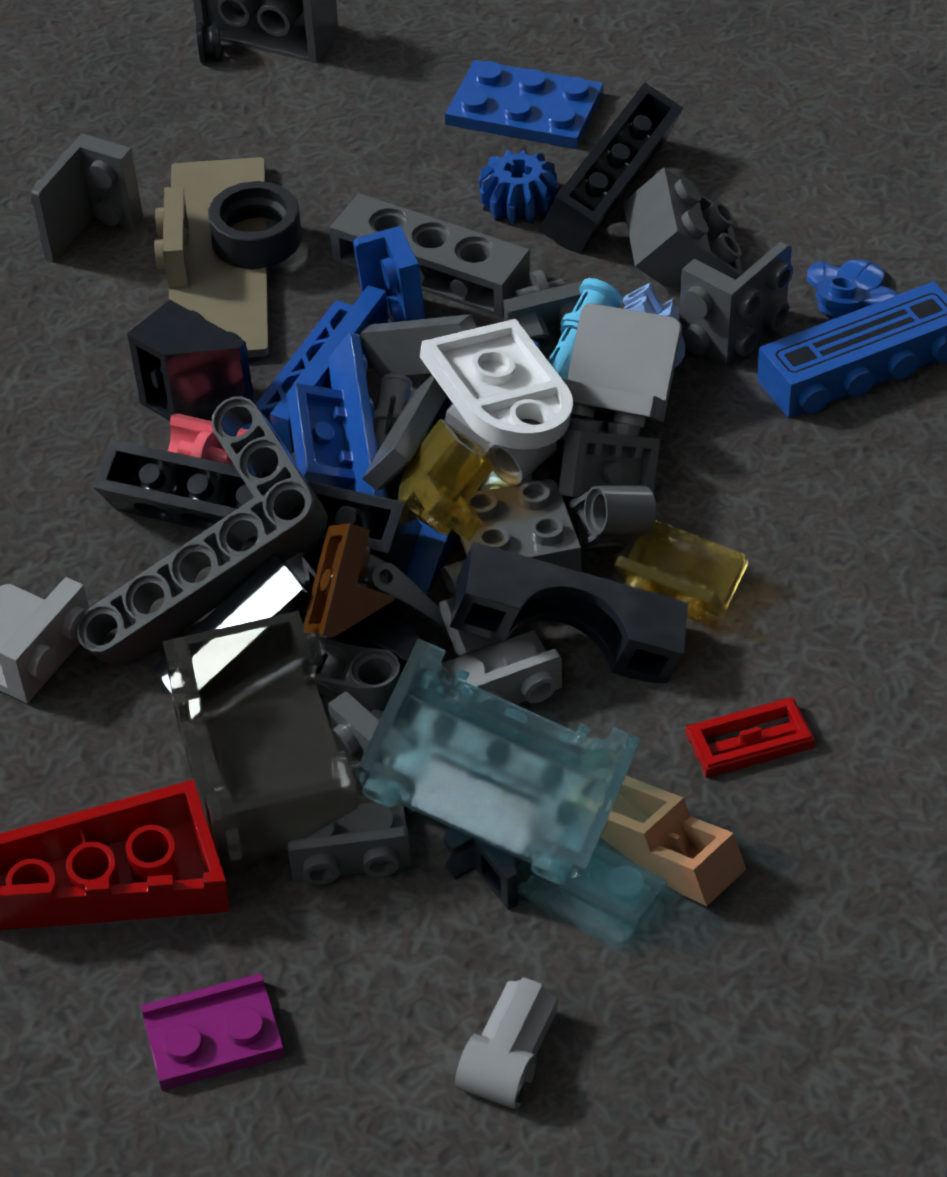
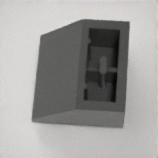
M664 167L623 202L634 265L661 285H681L682 268L693 259L735 280L743 274L740 261L742 252L735 239L732 226L734 218L731 212L721 202L715 201L713 203L702 195L696 185L688 178L682 177L680 179Z

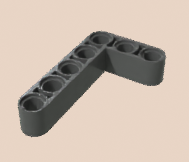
M240 396L224 400L216 407L212 415L211 425L214 434L254 498L88 608L82 614L76 629L78 641L102 663L109 666H123L139 660L217 608L273 554L278 555L286 562L316 542L323 535L328 521L325 508L273 426L250 399ZM252 423L245 434L236 436L243 426ZM278 464L276 470L270 476L261 478L263 472L269 466ZM305 505L302 513L297 518L287 520L289 513L294 508ZM258 536L256 543L250 549L241 551L243 544L249 538ZM211 567L208 576L204 580L195 583L198 573L204 568ZM164 597L162 606L156 612L149 614L152 604ZM117 628L114 639L103 645L105 636L111 630Z

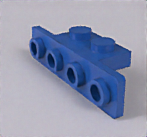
M348 332L328 359L332 389L295 383L287 393L295 460L307 481L388 498L385 487L376 491L362 479L380 449V445L375 440L372 420L374 403L372 398L369 397L367 388V358L362 354L360 335Z

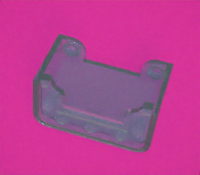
M418 638L358 765L356 778L364 785L362 793L372 801L384 806L395 807L399 803L531 863V870L536 875L550 882L563 884L567 878L577 879L581 877L589 864L641 739L615 727L612 728L608 738L605 740L587 738L591 727L580 723L576 731L568 729L467 683L466 681L470 673L459 668L455 677H453L442 667L441 661L446 651Z

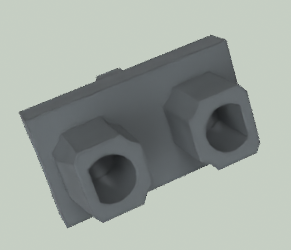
M540 269L529 272V287L515 290V298L504 300L503 307L504 321L516 319L532 341L539 342V349H542L549 345L550 335L547 326L561 323L565 314L572 313L581 296L579 288L583 281L565 285L563 279L547 282L544 272Z

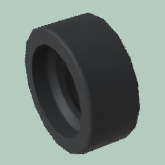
M253 181L236 184L224 189L214 197L208 209L212 249L221 260L236 267L256 269L271 267L281 263L297 251L302 240L298 200L288 189L275 183ZM261 217L279 222L276 226L264 231L246 232L232 228L235 223L250 218Z

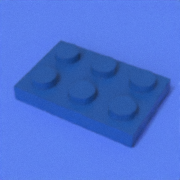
M474 60L445 113V124L577 149L603 96L604 83L585 80L581 77L546 73L537 69L507 66L493 61Z

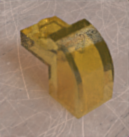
M440 419L419 445L411 462L407 465L400 482L398 501L405 502L418 520L440 534L448 535L453 530L470 541L483 523L469 500L495 469V466L480 444Z

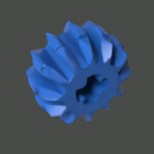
M526 148L516 154L506 150L504 157H489L488 166L481 168V175L479 176L480 202L483 205V210H490L494 221L508 215L512 226L518 220V217H524L531 225L535 213L546 217L556 195L559 193L554 163L545 161L543 153L528 155Z

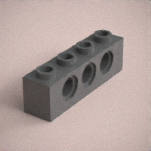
M360 193L355 196L329 227L333 260L357 268L353 245L354 239L401 226L419 264L422 291L504 318V300L515 298V290L526 288L529 285L530 249Z

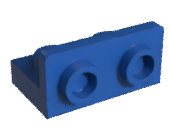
M397 226L354 239L353 245L361 294L368 285L385 290L387 309L392 322L426 319L419 264L402 227Z

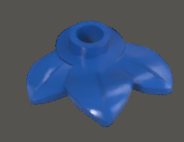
M850 260L844 263L841 268L821 261L813 263L807 271V282L816 288L815 298L818 300L819 311L832 318H838L854 312L860 307H867L899 295L898 292L881 286L885 271L878 264L871 261Z

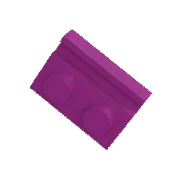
M262 973L140 1005L161 1091L285 1057Z

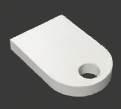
M516 319L422 341L420 359L471 429L485 440L511 449H537L556 442L567 431L573 408L572 394L568 386ZM531 419L539 422L540 424L531 425L524 423L521 420Z

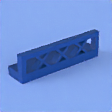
M368 285L354 305L335 300L255 404L264 416L270 415L271 425L289 452L292 453L294 451L287 400L289 390L286 394L283 390L291 383H293L292 386L295 383L332 389L328 359L348 332L357 334L371 324L388 323L385 290ZM340 316H343L344 318L333 330L332 326L335 324V322L338 320ZM361 342L362 354L366 355V351ZM318 351L312 358V360L309 362L308 358L312 354V352ZM252 423L247 424L242 428L249 430Z

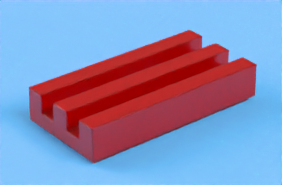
M794 697L687 725L685 735L694 748L693 752L697 761H700L706 778L813 749L815 746V738ZM787 716L790 720L788 723L763 730L759 726L739 732L737 737L712 744H707L705 740Z

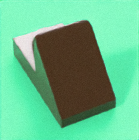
M350 523L328 526L301 635L310 638H333L395 600V596L357 585L358 578L365 573L370 560V547L367 545L370 529Z

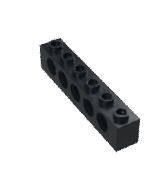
M110 439L93 488L115 510L200 530H207L254 498L234 465ZM263 472L261 478L270 476L272 473ZM308 481L325 508L328 521L323 535L301 552L309 553L320 547L323 549L328 526L350 523L370 529L367 545L370 547V554L395 565L405 575L407 574L422 525L405 502ZM305 505L294 508L289 513L287 520L297 518L302 513ZM253 536L248 540L256 542L258 536Z

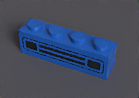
M933 281L759 347L757 381L787 418H791L804 412L808 414L817 413L828 403L848 395L853 397L861 396L872 386L892 378L896 380L905 379L917 368L936 361L946 363L947 295Z

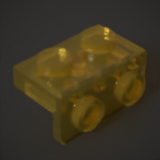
M655 520L652 530L648 534H644L636 539L628 558L618 556L614 567L622 579L626 580L625 585L688 602L687 616L702 620L705 613L718 618L723 616L749 561L745 554Z

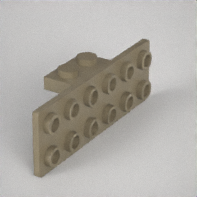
M264 158L174 163L171 165V187H164V207L155 208L158 237H163V239L155 240L154 242L157 269H166L169 300L188 310L200 313L206 320L227 332L236 333L246 342L248 358L265 357L269 354L267 267L249 269L236 267L221 260L212 249L208 209L213 198L224 189L243 182H265ZM266 218L245 219L235 223L232 228L246 232L266 230Z

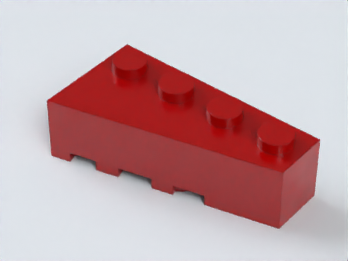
M194 779L0 833V930L230 912L226 880Z

